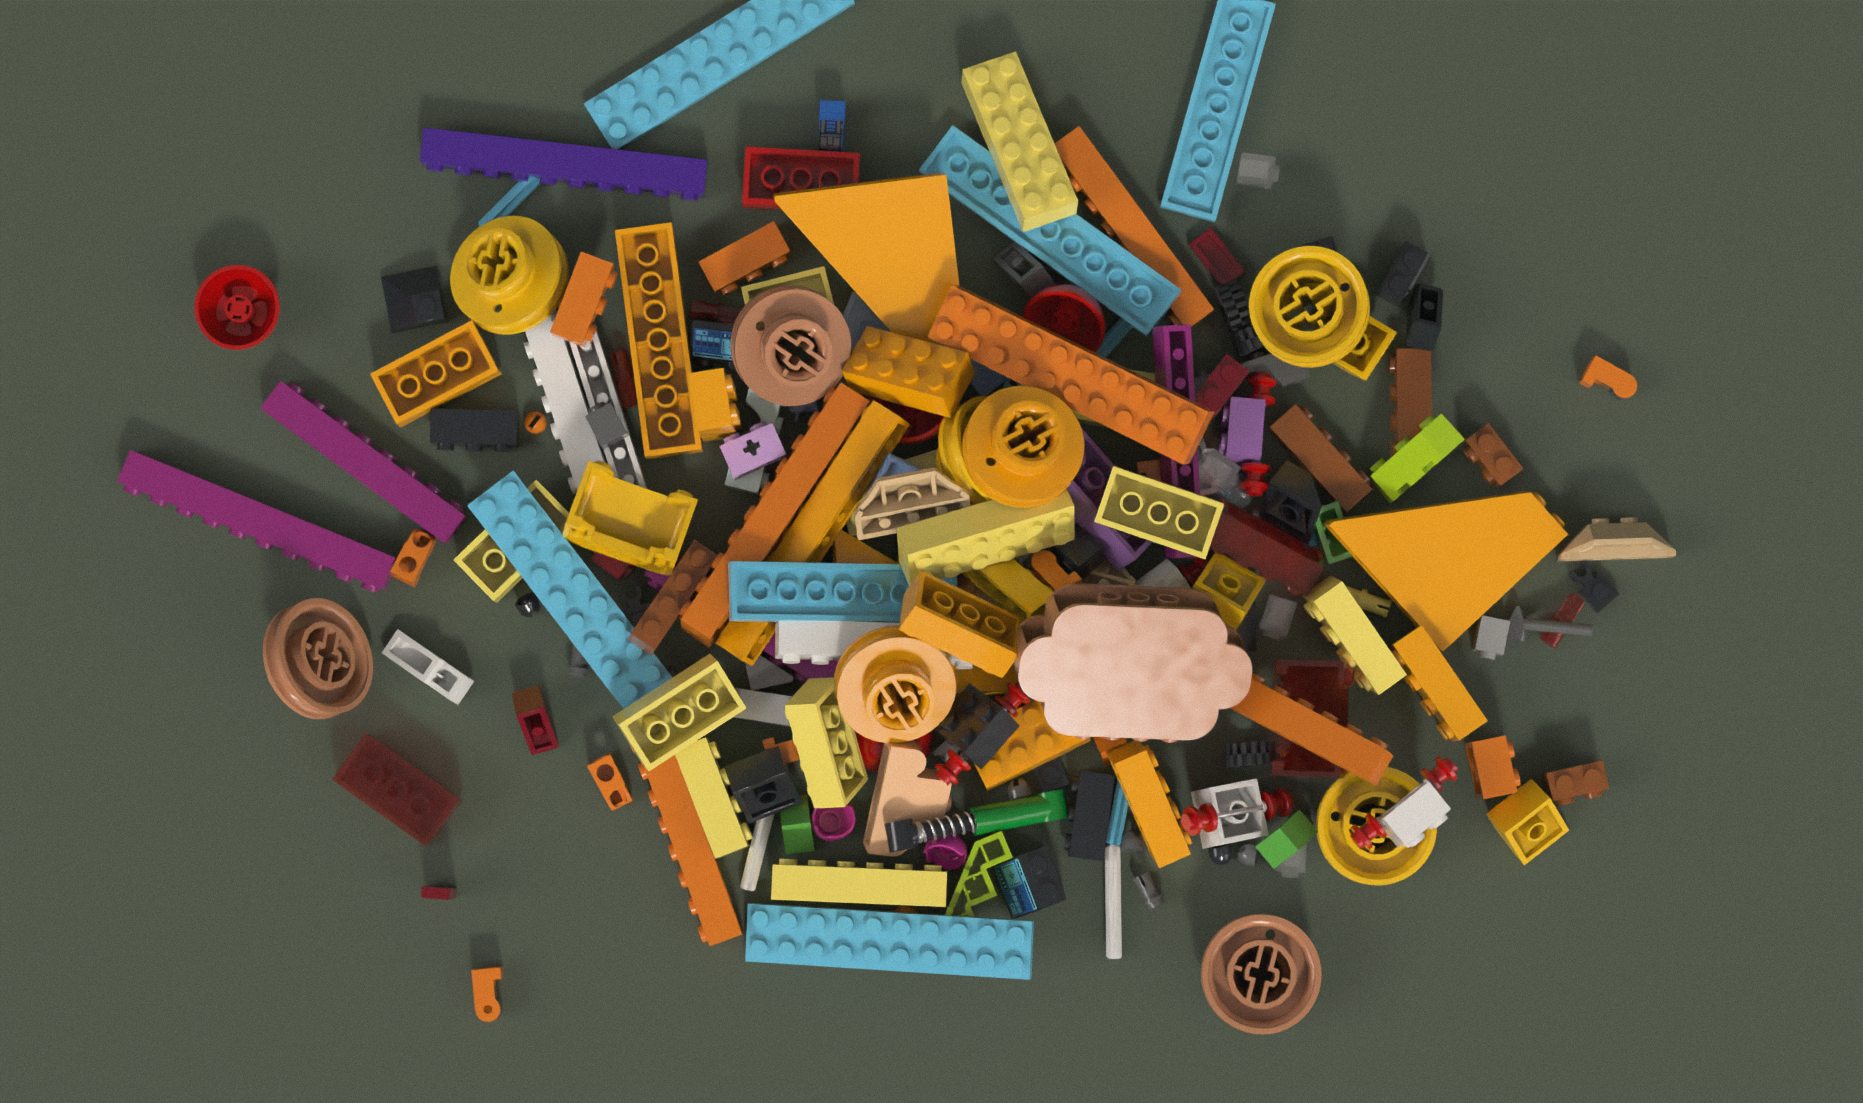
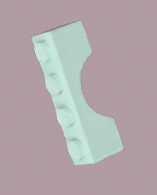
M749 388L746 404L755 410L761 422L765 421L767 425L773 423L777 434L780 435L784 418L779 417L783 405L766 401ZM760 444L755 445L749 451L752 456L758 454L756 449L761 447ZM763 467L735 480L730 469H728L724 485L728 488L759 495L760 490L768 482L770 473H766V467Z

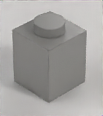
M1484 615L1478 618L1472 646L1473 651L1479 652L1478 657L1495 660L1496 656L1504 655L1510 621Z

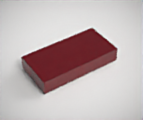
M1209 227L1188 244L1219 285L1235 280L1246 272L1212 227Z
M421 886L422 898L453 900L456 898L457 888Z

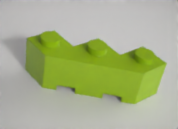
M1442 413L1436 418L1431 414L1419 425L1422 431L1411 440L1406 436L1394 447L1397 452L1387 461L1381 458L1370 468L1373 474L1368 478L1389 503L1395 501L1464 440Z
M1002 831L974 842L945 915L975 917L971 906L997 896L986 869L1013 858Z

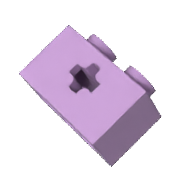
M763 421L751 426V432L740 436L739 433L723 439L725 444L721 445L720 449L735 480L787 457L773 423L767 425ZM749 442H753L754 445L760 444L761 447L756 449L758 454L752 456L750 452H744L748 449L747 444Z

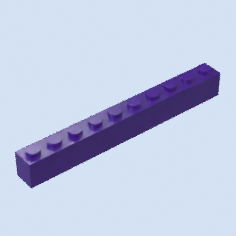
M432 128L423 129L420 163L423 166H427L426 170L441 173L444 168L454 169L455 174L471 176L472 172H481L483 177L500 179V175L511 176V180L518 182H528L530 176L540 178L539 183L545 185H556L557 181L568 182V187L579 189L585 188L586 184L595 185L596 190L613 192V188L625 189L624 193L641 195L642 191L653 192L652 196L659 198H669L670 194L681 195V199L686 201H698V197L705 198L709 168L708 160Z

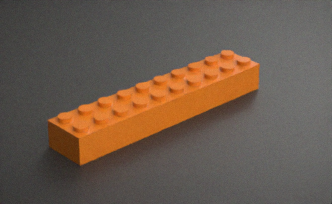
M951 285L927 337L945 347L968 352L970 359L1024 386L1048 391L1061 399L1070 409L1183 465L1190 464L1215 412L962 286Z
M840 383L837 389L831 387L823 399L822 411L816 410L808 421V428L806 430L808 432L806 435L800 434L791 447L793 450L789 460L784 457L775 471L777 472L775 481L773 483L770 481L766 483L760 493L761 497L758 506L752 505L743 518L745 520L743 528L741 530L736 528L727 542L729 543L727 552L725 554L722 552L718 554L711 566L713 569L710 577L704 576L695 589L697 592L694 601L688 600L679 613L681 615L679 618L681 620V630L710 648L720 630L729 620L728 563L730 561H767L769 555L781 543L784 532L792 526L798 517L800 507L807 503L813 494L815 484L828 471L832 458L839 454L843 448L847 435L856 428L861 420L862 412L869 406L870 401L843 383Z

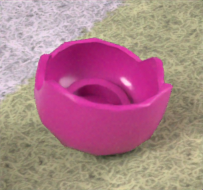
M846 805L845 807L814 808L810 821L812 829L818 837L828 842L843 840L852 832L856 817L853 807Z
M956 834L955 837L947 835L945 839L943 836L937 837L936 841L933 838L929 839L923 853H926V861L928 863L934 862V864L942 866L943 869L954 870L959 869L966 863L968 848L966 842L959 834Z

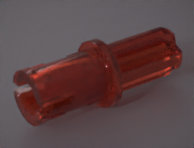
M693 299L689 316L691 318L711 320L715 323L721 322L734 325L742 309L723 306L721 302L713 304Z
M622 350L615 352V354L611 353L610 358L615 374L613 381L618 385L623 408H633L638 405L628 351Z
M1571 593L1557 615L1553 614V621L1572 623L1585 601L1578 595ZM1545 632L1540 640L1556 649L1565 633Z

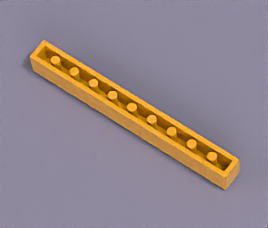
M873 400L871 405L862 412L861 420L856 428L847 435L843 448L839 454L832 458L828 471L815 484L813 494L807 503L800 507L798 517L792 526L784 532L781 543L769 555L766 562L820 563L870 487L888 452H893L910 424ZM729 621L720 630L716 644L753 667L775 633V624L777 622Z

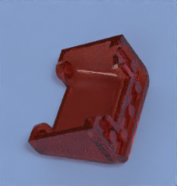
M1276 659V674H1281V681H1284V683H1278V687L1290 693L1288 698L1295 702L1299 698L1315 706L1313 708L1314 712L1321 715L1323 711H1326L1339 719L1337 724L1346 728L1349 715V688L1354 684V669L1349 668L1348 662ZM1279 736V747H1276V753H1281V756H1278L1277 761H1272V776L1343 779L1346 773H1350L1285 737Z

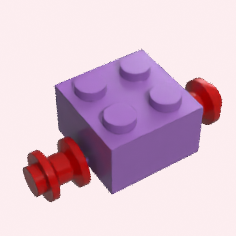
M1256 372L1247 381V384L1253 387L1252 394L1246 396V398L1231 397L1229 404L1223 406L1220 429H1225V433H1221V440H1219L1218 457H1223L1222 466L1241 467V470L1247 473L1246 481L1240 483V489L1245 490V494L1249 496H1262V493L1268 489V484L1263 482L1264 474L1270 472V466L1262 464L1260 458L1262 455L1265 407L1275 404V398L1270 396V388L1276 386V380L1271 378L1269 373Z

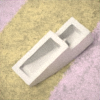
M398 629L382 651V654L457 705L474 683V680Z

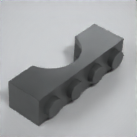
M1264 351L1249 355V361L1241 363L1243 367L1250 371L1247 376L1254 375L1256 372L1269 373L1281 389L1310 378L1307 367L1290 365L1272 354L1265 355ZM1210 369L1194 374L1195 394L1211 375Z

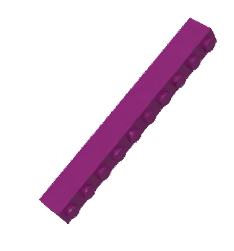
M132 450L129 451L117 482L124 485L123 491L138 497L140 492L151 496L150 502L165 507L167 502L177 506L175 511L189 518H192L193 513L204 517L202 521L204 524L218 529L220 524L230 528L228 533L241 539H245L246 535L256 538L255 544L268 550H271L272 546L283 549L281 555L295 561L298 560L299 556L310 560L308 566L324 572L325 567L335 570V577L349 583L352 578L362 581V588L377 593L378 589L386 591L392 577L390 570L397 558Z

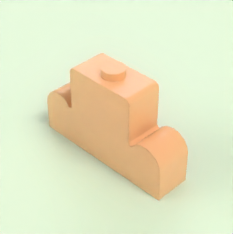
M914 740L902 743H884L863 844L868 854L892 857L899 856L906 851L889 852L884 824L911 818L913 821L921 823L925 819L933 821L935 817L943 819L945 813L950 811L952 802L950 790L952 784L950 783L947 786L935 775L938 770L925 769L926 758L919 744Z

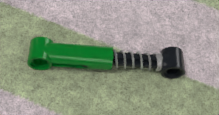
M1063 789L1019 799L970 807L968 813L963 812L962 815L954 814L952 817L945 815L943 819L935 817L933 821L925 819L922 823L919 821L915 822L911 818L886 823L884 827L889 852L892 853L916 848L919 843H926L927 839L933 838L936 841L937 837L943 836L944 839L947 835L955 837L957 833L965 835L966 832L972 831L973 835L977 836L1036 823L1068 818Z

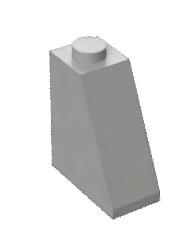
M734 688L746 709L733 718L791 727L785 715V704L792 696Z

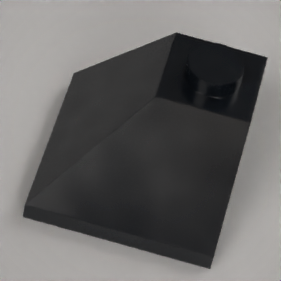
M437 266L381 277L392 333L448 322Z
M1287 460L1269 482L1259 515L1307 545L1312 539L1322 508L1312 475L1300 466H1296Z

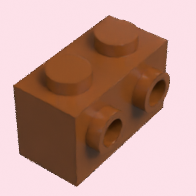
M1489 423L1462 443L1465 447L1463 452L1472 463L1476 462L1482 470L1480 474L1488 485H1494L1496 489L1523 469Z
M1603 760L1542 773L1546 794L1552 801L1557 800L1558 806L1575 802L1574 796L1585 794L1586 799L1603 796L1602 790L1610 789Z

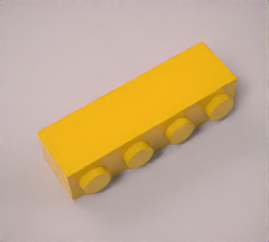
M1014 558L1010 561H1001L988 565L983 569H974L962 573L1000 607L1023 618V621L1029 617L1044 614L1046 602L1054 592L1049 586L1044 585L1035 578L1029 569L1022 567Z

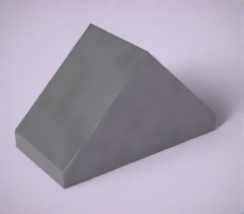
M762 656L758 657L753 667L745 663L752 691L790 684L795 679Z

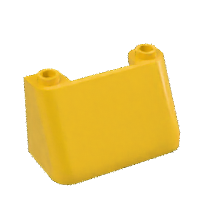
M588 461L562 536L568 542L657 574L671 575L698 499L693 498L691 493L684 490H677L676 493H670L669 496L615 478L614 472L610 470L611 466L605 462Z

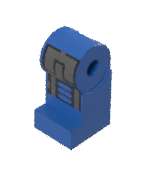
M820 100L819 151L843 152L846 101Z

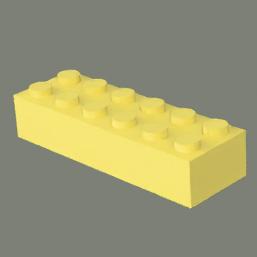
M1016 51L962 69L961 84L1022 231L1025 232L1076 214L1078 199Z
M1066 489L1053 501L1037 507L1017 508L1001 504L995 500H989L898 527L899 563L908 585L910 586L920 570L938 579L953 578L964 572L983 569L994 563L1010 561L1021 555L1037 553L1041 549L1063 545L1075 540L1074 504L1068 490Z
M779 859V864H773L771 900L946 907L947 871H941L942 866L924 865L923 871L913 870V864H895V869H884V863L867 862L866 868H855V862L837 861V867L826 866V861L808 860V866L797 865L798 859Z

